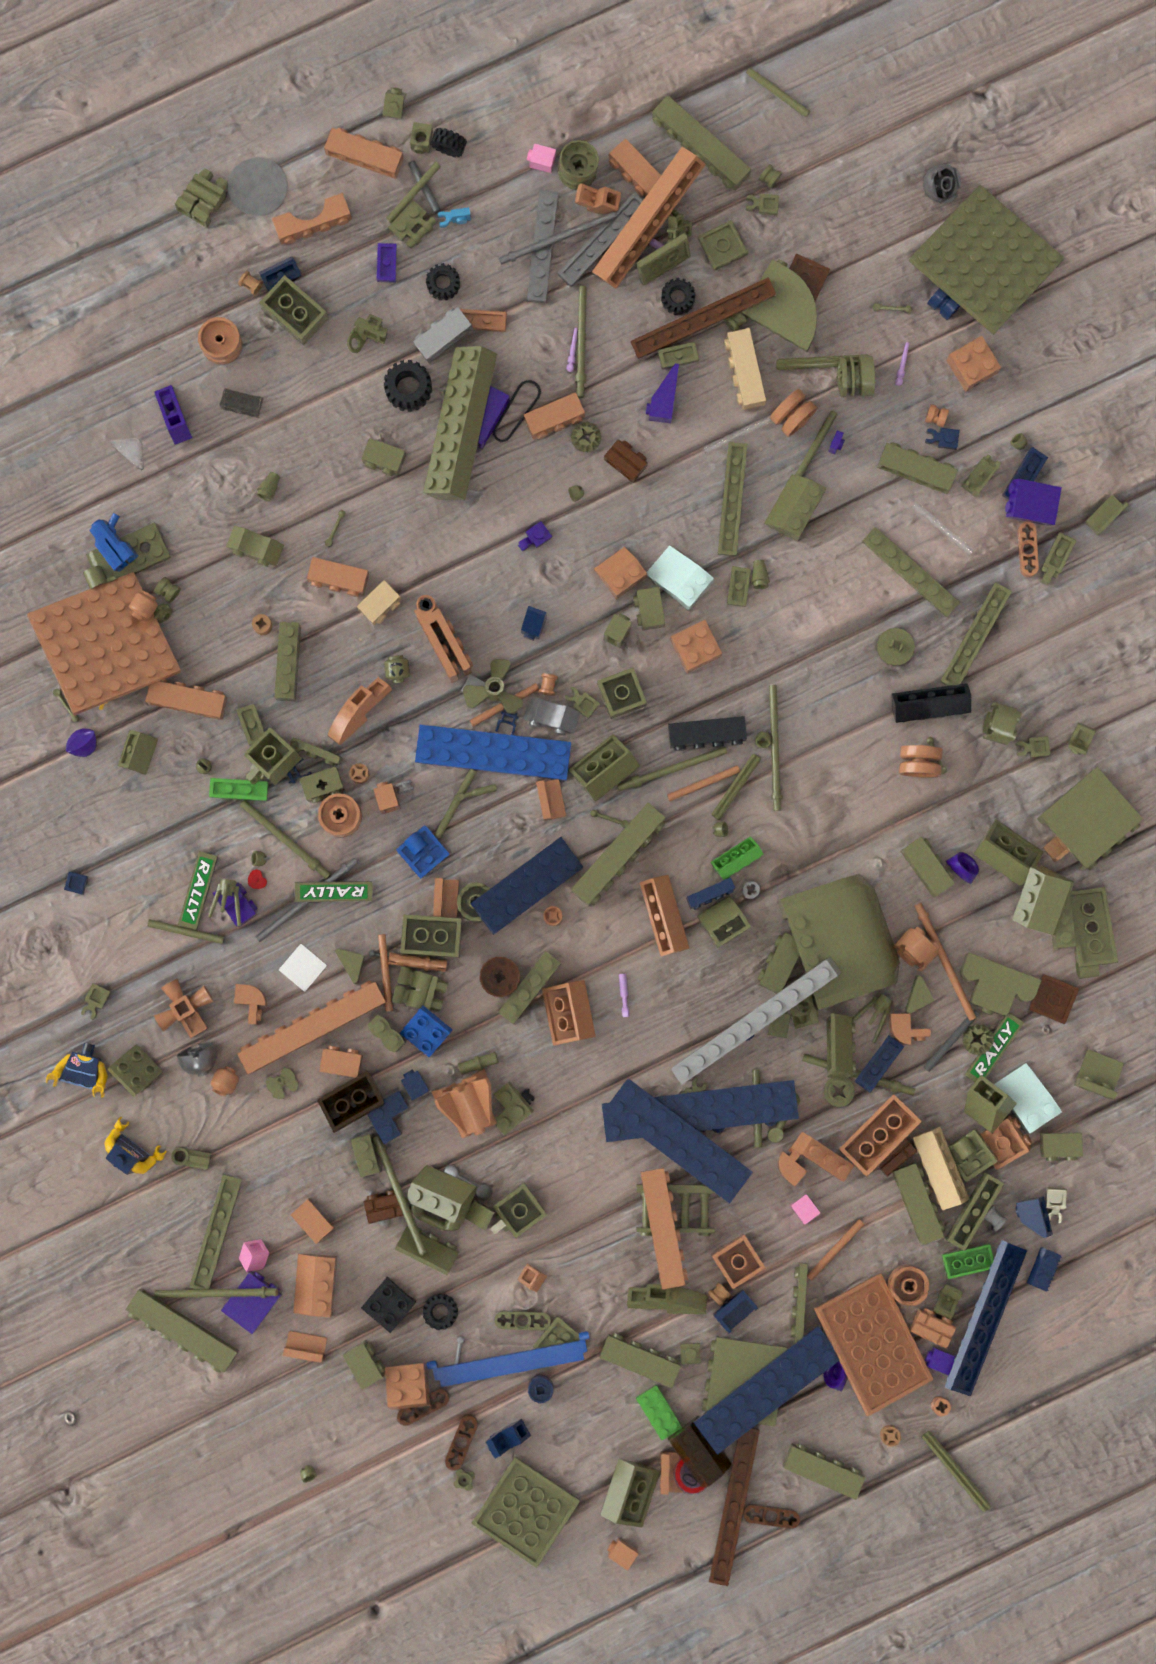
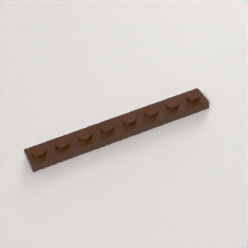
M769 277L630 342L637 358L640 359L777 295Z
M751 1428L737 1439L709 1576L710 1583L723 1586L729 1585L760 1429Z

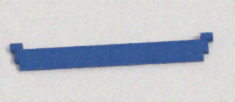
M589 1331L579 1333L580 1340L443 1367H438L436 1360L426 1364L428 1370L433 1369L435 1381L440 1380L441 1387L584 1360L583 1352L588 1351L586 1339H590Z

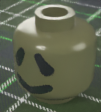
M403 655L389 656L388 660L384 662L385 677L393 680V683L404 682V678L410 676L409 661L403 658Z

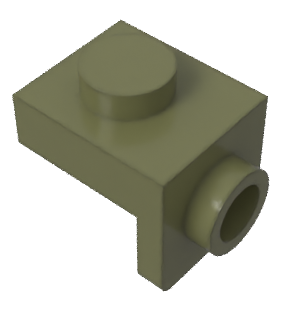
M400 88L388 90L385 93L383 115L401 119L404 99L407 93L402 92Z
M1078 722L1068 742V748L1075 754L1081 755L1082 753L1086 755L1096 729Z
M945 1285L938 1294L933 1312L951 1320L963 1292L954 1286Z

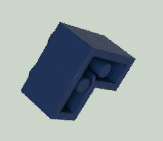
M401 1091L384 1099V1105L367 1114L383 1144L402 1135L393 1117L410 1107Z

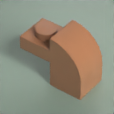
M579 184L575 203L587 207V211L608 214L618 211L621 192L608 187L595 189L585 184Z
M236 984L234 1003L249 1005L248 1024L258 1025V1021L262 1020V1009H259V1006H267L266 996L255 986Z
M889 1014L891 1035L899 1043L911 1045V1037H914V1041H926L925 1037H931L930 1029H911L910 1014Z
M791 1146L788 1150L790 1152L789 1155L781 1151L777 1165L780 1174L793 1186H796L807 1171L795 1162L801 1154L792 1149Z

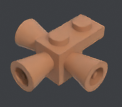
M178 979L169 982L161 988L173 1001V1003L169 1004L170 1010L154 1015L156 1022L163 1032L176 1020L182 1023L191 1039L208 1029L196 1009L214 1002L205 985L191 998L189 995H183Z

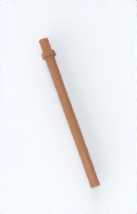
M922 903L915 905L919 915L918 919L922 921L930 940L936 942L940 947L938 949V956L969 1021L975 1019L974 1011L928 918L930 916L929 913H926Z

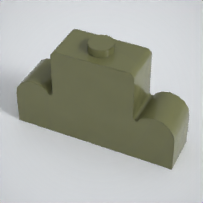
M970 952L966 953L960 969L961 977L964 980H976L969 1003L982 1008L981 1012L988 1015L993 1013L1001 1016L1008 1015L1014 997L1021 1002L1033 1000L1041 983V979Z

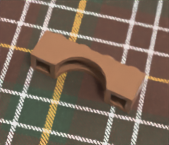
M340 193L325 199L322 212L314 219L300 220L288 212L274 217L272 220L281 245H289L294 243L296 239L302 237L309 238L315 232H325L330 230L332 226L345 225L352 218L344 195Z

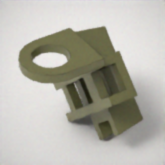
M673 210L670 213L672 215L668 216L667 243L683 233L687 237L692 235V222L684 220V214Z
M369 314L366 320L359 317L354 323L356 327L352 329L348 337V349L352 353L360 352L367 338L375 340V343L385 344L388 329L382 327L383 319ZM353 338L358 342L356 349L352 347Z

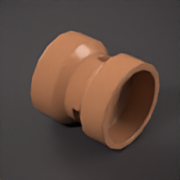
M930 404L925 422H933L943 428L949 410L945 408L939 409L936 405Z
M550 906L544 911L543 917L549 926H557L561 923L563 915L558 907Z

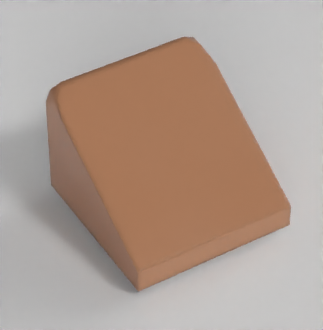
M527 1263L517 1280L530 1290L538 1292L547 1276Z

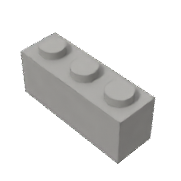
M458 307L450 309L446 312V317L440 321L436 320L430 325L429 330L423 331L415 337L416 340L413 343L428 363L432 362L474 329Z

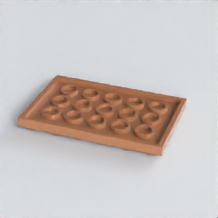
M881 1273L814 1308L866 1416L874 1414L934 1380Z

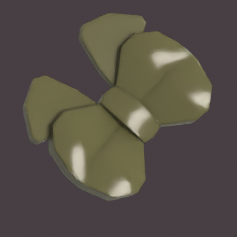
M283 1068L280 1076L267 1078L266 1087L274 1094V1098L284 1099L282 1086L286 1085L292 1092H295L299 1082L296 1081L295 1074L290 1068Z

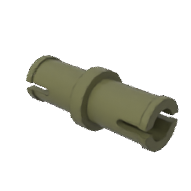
M496 1052L481 1057L475 1056L474 1059L458 1063L461 1075L475 1070L481 1071L484 1067L498 1064L499 1061Z

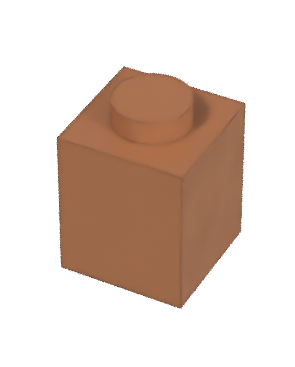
M619 1537L616 1542L612 1540L607 1548V1551H609L608 1558L626 1570H629L639 1554L637 1549Z

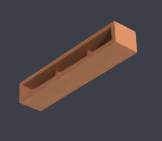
M664 1168L642 1171L640 1174L662 1290L684 1286L685 1280H688L686 1268L682 1269L681 1261L685 1260L683 1249L678 1248V1241H681L679 1229L675 1230L674 1222H677L676 1211L671 1210L670 1203L674 1202L672 1190L668 1191L667 1183H670L668 1171L664 1172Z

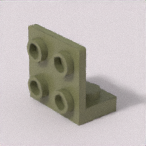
M1087 1050L1074 1086L1115 1100L1118 1092L1114 1090L1124 1063Z

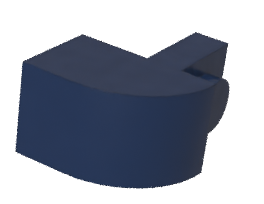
M520 1419L497 1431L485 1442L494 1459H496L509 1449L522 1444L531 1437V1434L523 1420Z

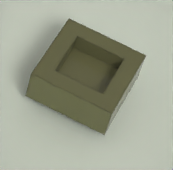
M700 1343L680 1344L681 1364L701 1363Z

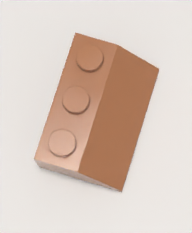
M585 980L542 989L553 1046L596 1037Z
M298 1254L293 1313L319 1317H331L333 1315L337 1256Z

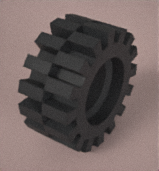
M436 128L430 145L436 148L437 151H441L442 154H447V156L461 157L467 141L463 136H459L457 132L448 131L446 128Z
M441 263V266L436 264L434 269L431 267L426 278L428 292L430 295L432 294L433 298L436 299L437 297L441 301L442 298H445L446 301L449 297L452 299L454 294L457 295L458 289H460V278L454 267L451 268L449 264L445 266L444 263ZM443 275L450 279V285L444 289L436 285L437 278Z
M671 279L662 289L661 302L664 309L667 308L669 313L674 312L673 315H677V313L683 315L684 312L687 313L693 307L695 301L694 287L691 286L690 282L687 283L686 279ZM675 290L683 291L686 296L685 300L681 303L674 302L671 299L672 292Z
M437 1294L431 1296L426 1301L423 1308V1319L432 1329L445 1330L455 1323L458 1316L457 1303L452 1297H449L447 1294ZM438 1304L445 1305L448 1309V1315L444 1319H437L433 1315V1308Z

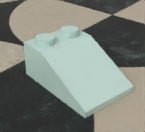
M671 546L664 551L647 571V577L688 611L714 580L699 565Z
M1027 1063L994 1084L1017 1103L1011 1111L1019 1120L1026 1133H1032L1062 1113L1053 1097Z

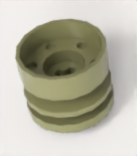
M582 140L571 141L564 146L560 153L558 175L565 186L577 190L579 184L590 186L593 183L599 163L598 152L594 146Z
M860 356L858 365H855L853 357H849L848 366L846 365L845 357L839 358L837 387L839 388L840 397L847 396V389L849 390L850 397H854L855 388H858L861 397L874 395L875 367L873 356Z

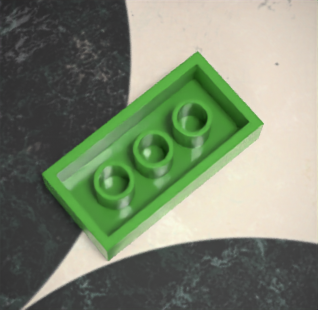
M750 836L710 863L717 874L725 880L764 854L759 845Z
M990 1244L967 1248L965 1251L958 1250L941 1254L947 1279L989 1270L994 1261Z
M657 1384L636 1397L661 1441L682 1428Z

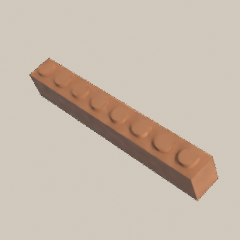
M681 147L592 271L594 274L616 289L706 165L698 156Z
M367 981L360 985L362 989L356 992L352 989L343 994V999L337 1001L335 998L327 1002V1007L322 1010L318 1007L309 1012L310 1016L304 1019L301 1016L293 1020V1025L287 1028L285 1025L274 1030L276 1034L270 1037L266 1034L258 1038V1043L253 1046L249 1043L241 1047V1052L237 1054L247 1074H252L384 1005L386 1000L377 982Z

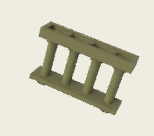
M636 1184V1192L641 1193L642 1227H636V1232H640V1236H652L643 1184ZM667 1184L668 1191L672 1190V1193H679V1197H681V1227H675V1230L679 1229V1232L699 1233V1236H710V1233H715V1228H708V1198L710 1193L715 1192L706 1185ZM691 1193H699V1197H701V1227H689V1197H691Z

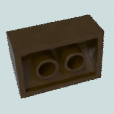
M368 1071L317 1099L334 1133L385 1104L381 1091Z
M696 1416L669 1437L668 1440L698 1484L704 1488L711 1486L721 1478L732 1463L723 1451L719 1454L715 1452L693 1421L699 1418V1416Z

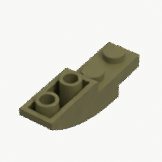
M647 1284V1288L629 1287L627 1307L632 1309H666L667 1313L706 1314L707 1295L680 1287L662 1290L659 1284Z

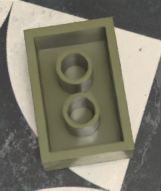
M285 275L259 302L261 309L303 346L329 319L327 312Z
M403 914L401 954L460 958L462 919Z

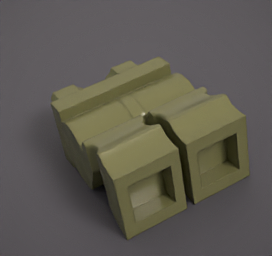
M204 168L199 175L194 174L186 190H183V194L175 202V207L177 211L191 219L193 218L194 221L208 229L211 222L210 214L217 212L226 198L225 191L228 187V182L219 177L215 184L211 183L210 180L213 177V173Z
M401 966L397 983L406 986L410 985L415 989L408 990L405 987L396 985L392 1002L406 1004V1006L418 1009L424 1005L428 1010L440 1011L443 1001L433 998L434 992L445 993L448 983L439 980V977L420 971L414 972L409 968Z

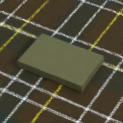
M685 233L636 263L643 286L691 257L689 241Z

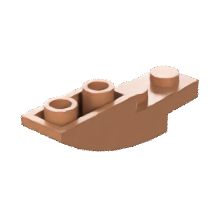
M379 677L367 688L361 685L337 714L328 732V737L339 745L347 740L367 721L365 715L392 691L390 685Z

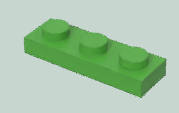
M210 778L209 797L267 801L269 782L258 781L253 785L249 780Z

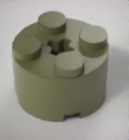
M993 702L990 706L993 707V710L987 713L984 721L983 733H986V735L983 736V739L1007 745L1016 738L1017 730H1015L1016 723H1019L1022 713L1017 708Z
M475 882L466 885L460 891L457 897V906L464 918L471 922H483L470 903L490 889L488 886Z

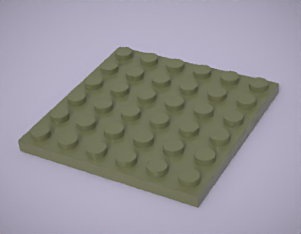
M979 185L908 261L994 335L1060 265L1064 257L985 188Z

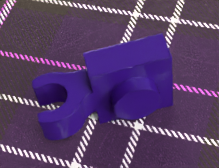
M542 521L526 531L528 537L518 542V546L524 551L534 544L537 549L550 540L552 535Z

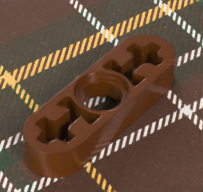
M438 1388L429 1393L432 1400L437 1398V1393L439 1392L441 1395L445 1394L444 1402L441 1403L440 1400L435 1402L434 1405L436 1407L433 1408L430 1401L427 1412H420L418 1407H414L415 1412L419 1416L415 1417L414 1413L409 1417V1421L406 1419L402 1420L401 1417L403 1416V1411L409 1413L413 1409H400L397 1414L398 1422L401 1425L407 1426L444 1407L450 1398L448 1391Z
M465 1415L460 1421L445 1459V1465L450 1470H458L463 1464L478 1426V1421L473 1415ZM469 1419L472 1420L474 1427H470L468 1430V1434H471L470 1437L465 1433H459L460 1430L464 1432L466 1424L463 1422ZM464 1437L467 1440V1445L464 1448H459L456 1445L457 1438ZM456 1451L464 1452L463 1455L459 1453L457 1461L460 1463L452 1466L449 1458H453Z
M748 1504L744 1507L743 1511L744 1519L753 1524L792 1529L797 1527L800 1522L798 1513L793 1509ZM751 1508L756 1513H761L760 1509H764L762 1513L763 1520H759L760 1516L754 1515L751 1519L746 1513L750 1512ZM768 1511H775L777 1514V1518L772 1522L766 1519ZM780 1512H783V1517H789L790 1514H793L796 1521H792V1524H789L788 1520L782 1519V1523H779Z

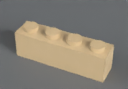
M750 328L728 332L726 339H724L726 351L729 350L731 356L728 357L730 369H734L735 375L732 376L734 387L737 386L739 391L736 394L738 405L742 404L743 410L764 406L766 398Z
M941 1127L913 1137L914 1146L920 1154L922 1166L926 1169L929 1183L934 1189L936 1201L941 1206V1209L945 1210L968 1201L970 1198Z

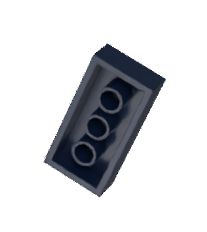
M730 877L687 896L686 900L690 909L696 910L701 907V904L707 905L713 899L718 900L722 898L724 894H732L735 890V885Z

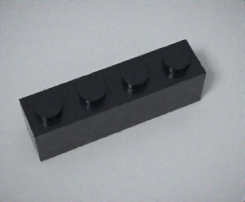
M968 683L892 693V712L895 722L900 723L971 713V692Z
M745 716L668 723L670 749L674 748L675 751L686 750V747L691 746L694 749H703L705 745L723 747L724 743H731L732 746L742 745L743 741L747 740Z

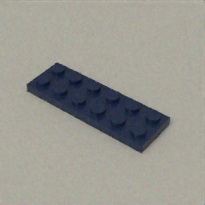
M559 837L470 904L494 935L584 867L563 838Z

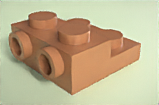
M1011 1115L1002 1121L993 1134L988 1130L980 1133L998 1159V1162L993 1164L996 1170L1026 1154L1032 1148L1030 1146L1032 1144L1030 1137L1027 1134L1023 1135L1019 1129L1021 1128L1019 1120L1016 1117L1012 1118Z

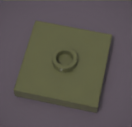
M732 220L698 236V240L714 271L748 255V251Z

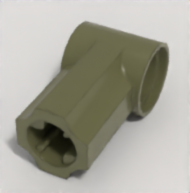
M179 1147L172 1152L171 1159L177 1165L208 1170L211 1153ZM178 1151H183L186 1154L183 1162L176 1159Z

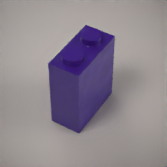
M1024 479L1012 480L1008 489L1010 494L1009 501L1005 506L1006 518L1029 521L1046 526L1055 525L1062 487Z
M257 1271L255 1273L249 1272L237 1289L261 1288L262 1286L278 1288V1296H267V1298H261V1296L231 1297L221 1310L251 1334L256 1331L282 1296L279 1292L281 1289L273 1283L270 1285L264 1281L265 1277Z

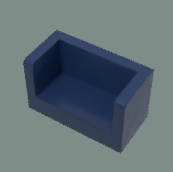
M741 1289L719 1308L713 1316L729 1334L736 1325L751 1312L756 1311L758 1307Z

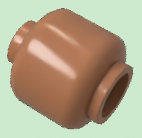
M145 591L143 593H136L129 605L130 610L133 611L131 615L139 620L143 618L150 619L158 606L157 598Z
M228 1066L225 1069L218 1068L210 1082L213 1088L212 1091L224 1097L232 1094L239 1082V1077L235 1074L236 1070Z

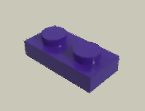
M378 243L377 282H396L397 243Z

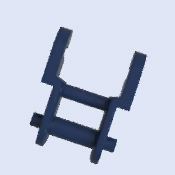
M504 710V712H501L503 716L501 720H498L495 731L498 732L500 723H507L513 726L511 735H514L516 729L515 721L519 719L518 713L510 714ZM504 717L514 718L513 722L504 720Z
M295 765L292 769H294L297 777L294 778L289 771L287 773L290 779L289 784H295L296 780L311 775L312 772L310 771L308 774L301 776Z

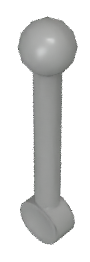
M462 1336L457 1338L458 1347L454 1364L459 1363L461 1346L465 1341Z

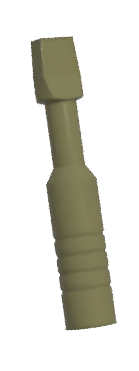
M496 784L474 789L471 792L456 794L454 798L455 801H459L471 796L488 794L497 791Z

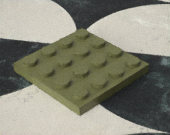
M515 1456L471 1524L537 1568L580 1500Z

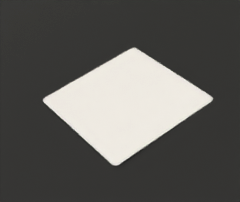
M300 944L279 968V971L305 992L327 965Z

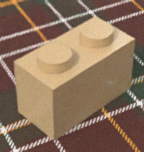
M383 580L357 608L373 625L376 623L381 624L386 619V614L390 610L394 611L400 605L401 597Z

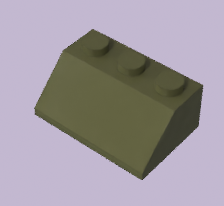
M792 474L764 524L798 542L827 488L811 479Z
M612 734L568 770L596 802L628 775L633 773L640 765L632 753Z
M998 820L993 822L974 852V855L980 860L986 862L996 871L1001 872L1012 882L1020 886L1025 883L1030 867H1036L1043 854L1042 850Z
M1044 866L1030 867L1012 920L1026 928L1055 935L1074 882Z
M831 1013L826 1020L827 1077L850 1078L853 1072H856V1061H853L852 1053L856 1051V1043L852 1042V1034H855V1023L852 1022V1017Z
M426 1165L412 1181L406 1201L453 1223H464L477 1186Z
M407 1226L395 1250L448 1275L459 1254V1251L456 1250L457 1246L449 1242L443 1244L439 1242V1237L431 1233L427 1236L421 1233V1228L417 1227L427 1250L425 1255L420 1256L410 1229Z
M618 1459L600 1516L616 1524L642 1528L660 1470L630 1460Z

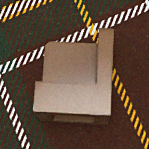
M1057 836L1043 847L1054 862L1070 852Z

